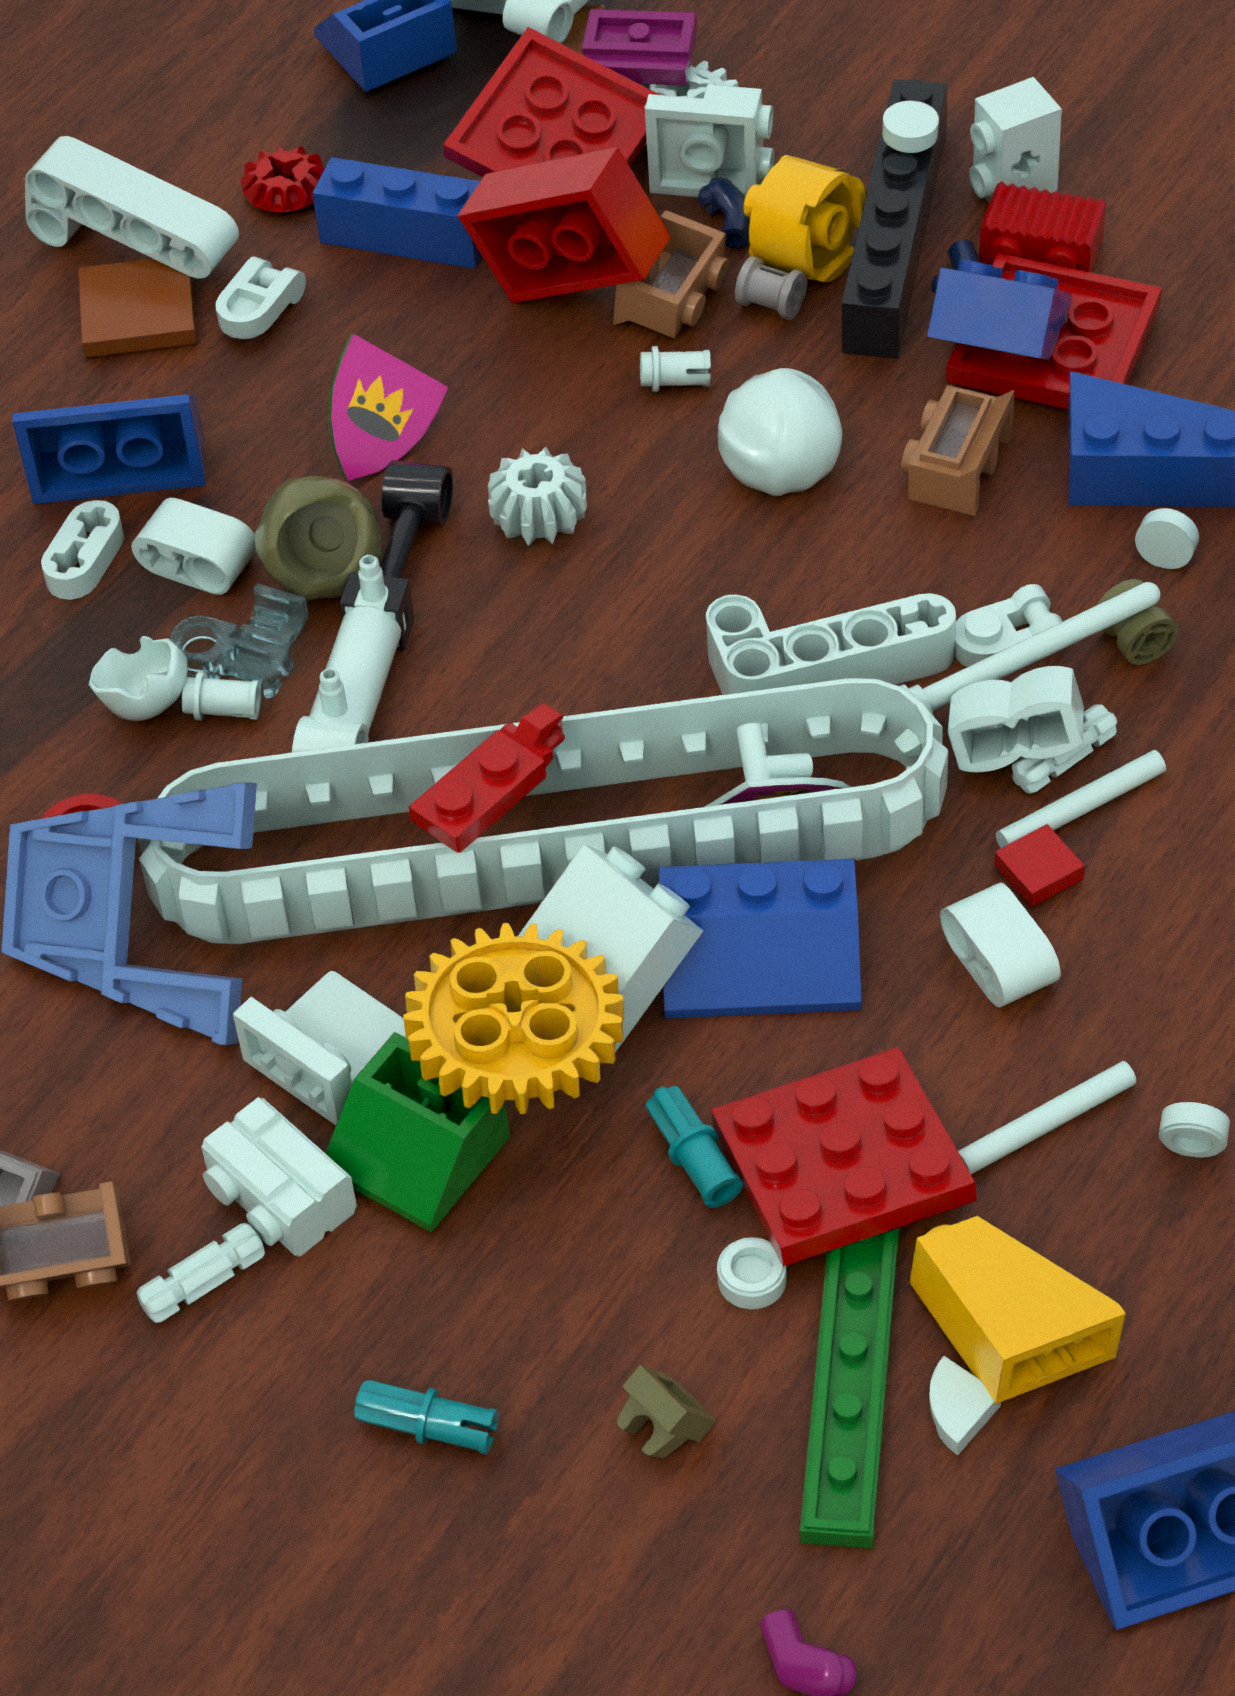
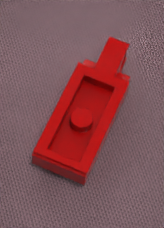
M543 702L523 716L518 727L508 723L500 731H495L408 806L411 822L456 853H461L546 778V767L554 758L552 755L553 750L565 740L562 728V714Z

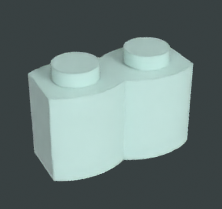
M1063 666L1041 667L1020 675L1013 682L984 680L969 684L956 691L951 696L948 735L959 770L967 772L993 771L1013 763L1020 756L1031 759L1053 758L1066 754L1083 743L1084 705L1073 669Z

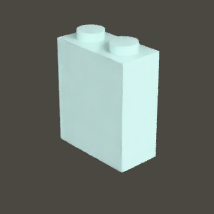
M583 844L518 936L523 937L531 923L537 924L539 939L547 940L553 932L561 929L563 930L564 947L568 948L583 939L587 942V959L603 955L605 957L606 974L617 975L618 994L623 995L624 1041L700 937L703 930L685 916V913L690 908L685 900L659 883L653 889L640 878L645 868L629 854L615 846L607 854ZM623 1042L615 1043V1052Z

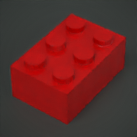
M618 147L487 173L457 215L511 303L644 280L671 238Z

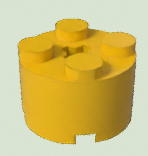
M784 155L768 172L761 185H752L745 196L743 210L744 214L750 218L749 256L762 258L765 266L787 273L794 269L802 271L807 275V279L821 282L835 280L845 271L852 260L854 246L849 245L854 228L859 229L866 200L863 182L858 177L849 175L846 171L798 157Z

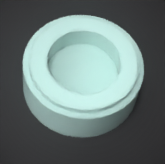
M902 101L895 103L883 115V139L888 146L900 152L917 153L933 146L937 141L938 114L931 106L923 102Z
M1160 508L1149 512L1142 520L1135 536L1136 548L1140 555L1150 564L1165 569H1177L1185 566L1191 560L1199 543V532L1194 522L1185 514L1168 508Z
M1195 1102L1171 1104L1162 1111L1159 1139L1168 1149L1184 1156H1214L1227 1147L1230 1120L1221 1110L1206 1104Z
M754 1237L739 1239L729 1244L719 1256L717 1262L719 1290L727 1301L737 1307L744 1309L767 1307L776 1302L786 1288V1266L783 1267L770 1241Z

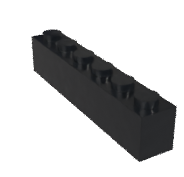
M893 79L887 109L893 104L902 101H919L928 104L937 112L939 117L938 138L933 146L924 151L904 153L888 146L883 139L881 130L842 299V353L899 358L947 134V83Z

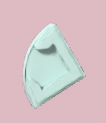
M942 1357L931 1378L929 1392L930 1411L939 1438L958 1456L1001 1407V1402L994 1405L993 1398L980 1379L947 1357Z

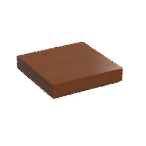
M153 258L78 268L81 333L85 358L197 344L191 276Z

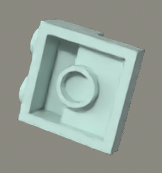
M707 84L703 99L648 95L645 106L650 193L698 197L701 187L709 184L711 179L721 177L731 180L740 192L746 196L752 185H761L768 172L774 166V148L763 146V139H770L773 106L762 105V89Z

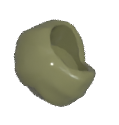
M305 476L293 477L284 481L266 503L254 536L255 549L265 572L282 588L307 601L342 596L349 574L351 572L358 573L360 570V559L365 555H373L380 561L382 555L381 530L371 503L357 488L332 477Z

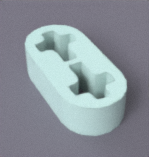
M100 500L88 501L76 506L68 515L41 560L46 586L53 596L67 600L81 598L89 594L99 583L124 541L119 511L113 504ZM86 532L91 533L88 538ZM78 561L80 568L75 567Z

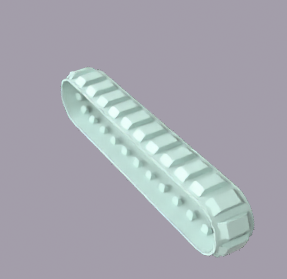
M846 678L563 716L562 728L565 740L553 750L552 755L554 758L546 767V778L526 796L743 767L736 727L748 723H761L767 756L808 753L812 758L849 752L877 753L897 760L907 768L895 778L871 785L479 837L461 853H456L443 843H434L217 872L197 871L182 864L188 855L203 845L138 838L142 852L139 861L147 893L164 920L176 922L187 934L210 943L243 944L542 903L583 844L607 854L613 846L626 852L645 868L640 878L652 888H655L659 883V867L833 859L862 860L900 850L922 834V830L928 820L940 814L947 789L948 749L942 745L943 727L924 704L904 688L878 679ZM520 722L512 724L518 727ZM506 724L214 763L186 772L167 785L158 798L196 790L229 786L234 783H257L253 833L409 812V805L495 731H500Z

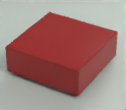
M1048 824L995 851L994 866L1030 907L1084 880L1085 865Z

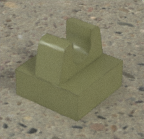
M639 1365L622 1386L630 1396L618 1416L617 1425L623 1431L636 1434L644 1423L651 1419L654 1425L653 1435L641 1449L649 1456L664 1459L688 1439L700 1442L717 1421L670 1374Z

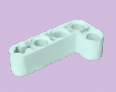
M70 136L59 137L26 173L25 214L27 225L39 240L53 247L65 245L83 224L171 268L198 279L207 277L239 238L237 224L221 208Z
M932 593L918 594L772 632L769 631L758 605L746 596L736 594L725 595L712 602L706 612L708 659L722 695L846 678L878 679L896 685L943 672L952 665L955 658V607L945 597Z

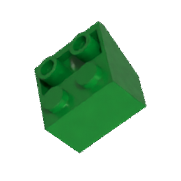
M394 1032L354 1078L325 1154L351 1176L354 1190L432 1233L510 1138L506 1101H504L502 1108L497 1114H492L488 1097L481 1096L470 1108L464 1107L461 1087L444 1097L440 1094L439 1077L424 1080L422 1078L420 1061H412L410 1058L408 1039Z

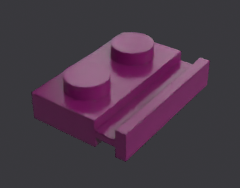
M590 9L582 45L583 55L638 84L687 85V72L691 66L698 30L696 13Z

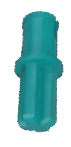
M662 1086L654 1091V1096L646 1102V1109L670 1146L668 1150L669 1159L674 1165L683 1166L700 1192L701 1198L707 1207L716 1208L729 1203L741 1192L743 1183L740 1177L734 1173L717 1146L718 1133L711 1125L702 1123L679 1087L671 1086L665 1088Z
M368 1380L363 1382L357 1393L354 1416L360 1422L416 1435L415 1440L419 1444L424 1445L428 1439L477 1450L479 1453L487 1455L492 1447L494 1438L490 1437L487 1432L466 1427L473 1425L496 1431L499 1411L494 1408L486 1409L439 1397V1390L435 1388H429L426 1393Z

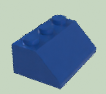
M331 157L313 191L320 243L476 269L482 255L457 215L480 181Z
M188 394L12 414V422L33 504L206 485L204 435L196 395Z
M854 859L659 867V884L667 887L689 904L690 908L685 913V916L703 930L700 937L663 986L665 1018L862 1010L858 906Z
M1235 1411L1055 1468L1072 1538L1109 1620L1116 1630L1235 1591Z

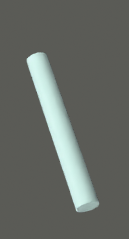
M1156 750L1146 753L997 831L996 840L998 845L1002 848L1046 824L1053 831L1161 775L1166 771L1164 759Z
M1121 1061L958 1150V1153L972 1175L1136 1084L1134 1071L1127 1062Z

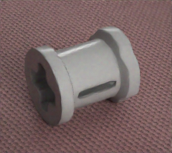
M750 256L743 264L736 281V303L747 307L752 303L777 310L781 318L792 320L799 312L805 298L807 275L796 269L787 273L765 266L762 258Z

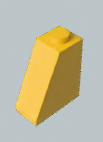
M979 1216L953 1225L937 1226L925 1235L917 1237L909 1283L973 1375L981 1380L993 1398L994 1405L1116 1358L1126 1315L1119 1303Z

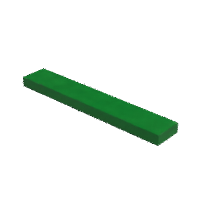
M900 1227L827 1252L801 1512L800 1543L873 1549Z

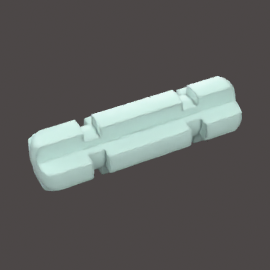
M1102 704L1091 706L1084 711L1083 743L1074 750L1053 758L1031 759L1021 756L1011 766L1013 771L1011 777L1014 783L1019 785L1028 794L1040 790L1051 782L1048 777L1049 775L1054 778L1058 777L1094 751L1091 746L1092 744L1099 747L1115 736L1117 732L1115 725L1118 722L1115 715L1108 712Z
M241 1223L222 1235L225 1241L222 1244L218 1245L216 1241H212L169 1268L167 1271L170 1276L165 1280L158 1275L139 1287L136 1293L143 1311L153 1322H162L180 1310L177 1304L182 1300L189 1305L235 1275L232 1270L234 1267L239 1266L240 1269L244 1270L263 1258L265 1254L263 1243L255 1230L248 1223Z

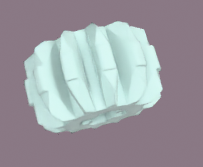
M546 446L539 454L530 455L522 448L517 460L501 458L498 471L490 474V481L488 483L489 514L493 518L494 525H499L504 530L507 539L522 535L529 546L536 538L544 537L553 544L557 532L573 534L577 521L585 518V511L587 509L585 477L582 475L580 467L573 466L568 453L552 457Z

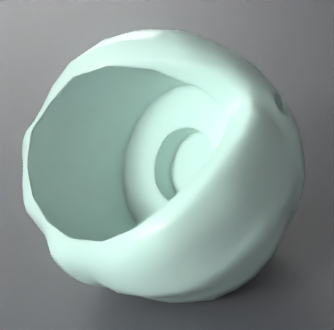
M779 368L760 375H754L739 388L731 391L719 418L718 448L731 474L745 486L772 496H782L790 492H803L811 488L832 471L841 450L842 426L832 398L817 380L798 370Z

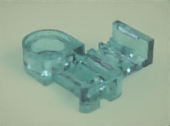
M257 583L253 589L256 602L253 607V615L256 616L250 617V625L242 624L240 636L236 624L209 616H192L182 620L175 626L171 633V640L187 657L189 675L196 677L198 672H205L207 678L219 679L221 675H227L246 681L259 680L263 687L264 698H271L281 688L279 674L288 676L294 667L291 645L305 625L309 615L305 597ZM200 638L210 639L215 642V645L210 650L203 653H190L184 649L188 643Z

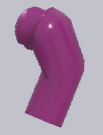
M792 1610L774 1611L762 1618L760 1628L776 1676L785 1688L810 1696H844L851 1692L857 1680L856 1666L851 1658L846 1654H836L830 1649L805 1643L795 1613Z

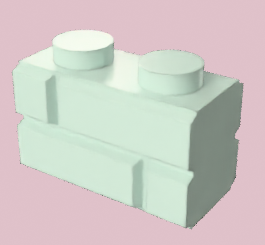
M256 1098L235 1115L233 1122H225L203 1141L201 1148L207 1171L203 1173V1179L207 1187L224 1205H229L235 1200L248 1212L246 1214L248 1223L259 1235L260 1239L269 1246L279 1241L292 1254L301 1257L324 1238L326 1231L332 1232L355 1212L357 1204L351 1176L264 1098Z

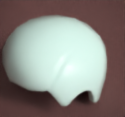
M142 636L140 638L141 648L134 654H126L116 648H111L105 652L92 669L88 685L103 704L119 718L136 722L148 720L168 709L181 695L187 681V657L169 638L152 640L149 637Z

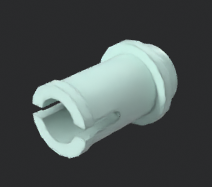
M652 346L651 352H640V385L651 386L652 392H658L659 386L703 385V387H710L711 374L708 373V369H711L709 350L659 352L658 346Z
M198 672L196 677H187L186 684L182 690L183 713L193 714L194 719L200 721L204 719L205 715L244 717L257 720L261 706V683H259V680L207 678L205 672Z

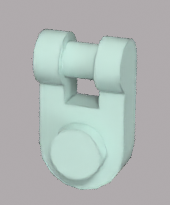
M255 256L251 257L221 292L216 301L219 327L223 333L239 339H252L263 334L272 326L289 303L296 304L301 299L306 286L305 274L289 267L280 271L274 269L271 262Z
M1026 585L1017 590L1010 599L972 610L962 615L956 621L955 658L962 665L969 667L1063 621L1059 615L1050 613V600L1040 585ZM1029 624L1028 628L1019 631L1015 630L1016 627Z

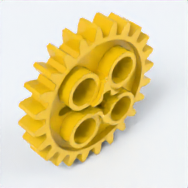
M503 923L500 937L490 939L483 929L478 928L475 929L476 944L469 947L462 941L453 938L450 940L451 958L432 953L429 956L431 972H415L416 991L406 992L407 1013L403 1015L410 1058L412 1061H420L422 1078L424 1080L439 1077L440 1094L444 1097L461 1087L464 1107L470 1108L481 1096L489 1098L492 1114L499 1112L505 1100H514L519 1113L526 1114L529 1098L538 1097L548 1109L554 1108V1092L559 1089L573 1098L580 1096L579 1077L598 1083L601 1080L600 1063L613 1064L615 1062V1043L623 1042L624 1001L623 995L618 994L617 975L606 974L605 957L603 955L587 959V942L583 939L568 948L564 947L563 930L557 929L547 940L538 938L537 924L533 923L526 929L523 937H514L509 923Z

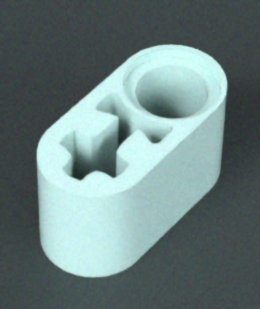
M178 498L165 499L131 545L133 555L137 561L150 572L216 595L224 594L230 589L256 553L255 534L245 523L232 516Z
M995 884L941 909V926L951 949L995 1006L1003 1007L1060 979V965L1053 946L1005 884Z

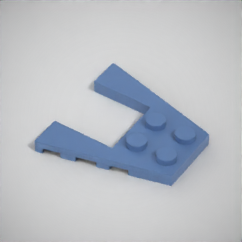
M234 783L229 786L196 790L147 801L114 805V807L10 824L1 953L68 981H78L100 990L101 995L120 1003H131L155 1013L156 1018L179 1028L188 1027L212 1037L211 1041L217 1044H237L238 1035L233 1013L241 1006L243 978L127 965L136 838L236 849L252 848L257 783Z

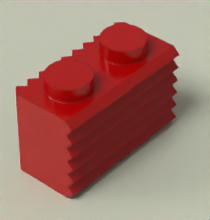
M1001 181L995 187L980 228V263L993 265L997 254L1002 253L1092 273L1104 238L1106 202L1102 198L1094 201L1090 196L1083 199L1079 194L1072 197L1068 192L1061 195L1057 190L1050 193L1047 189L1040 192L1036 187L1029 190L1025 185L1018 188L1014 183L1007 186Z

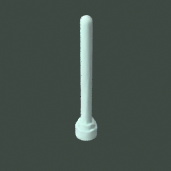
M1142 583L923 689L918 684L909 689L905 684L900 687L922 702L934 716L933 711L951 703V696L964 686L984 680H999L1154 606L1160 599V590L1154 583Z

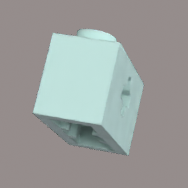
M1034 77L975 98L974 124L970 128L971 139L974 145L973 166L969 170V178L977 196L985 198L989 203L996 185L1001 181L1007 186L1014 183L1018 188L1025 185L1029 190L1036 187L1040 192L1044 189H1047L1050 193L1058 191L1062 109Z

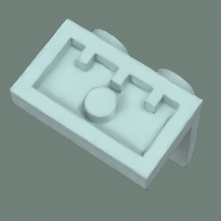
M330 971L324 975L285 1012L280 1009L271 1011L253 997H250L233 1013L243 1060L334 1125H337L353 1080L394 1032L406 1038L404 1018L335 971Z

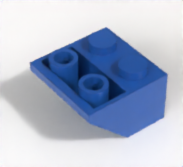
M364 0L332 14L314 27L315 37L365 92L383 86L390 81L457 53L452 3L450 0Z
M962 259L959 260L958 270L941 267L927 337L1050 360L1072 298V294L1057 289L1059 279L1022 270H1016L1014 281L1002 279L1003 269L989 264Z

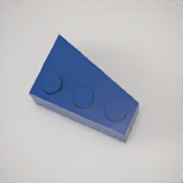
M1070 371L1067 419L1068 505L1235 507L1234 410Z

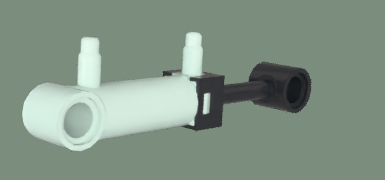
M396 460L389 462L382 487V512L386 519L396 521L381 565L379 566L377 557L365 555L359 561V572H351L349 574L340 600L342 623L326 669L320 674L319 689L310 715L301 717L297 724L292 753L369 742L368 734L396 650H405L415 620L409 579L402 578L418 527L424 523L444 525L447 522L452 505L454 485L453 473L450 467Z

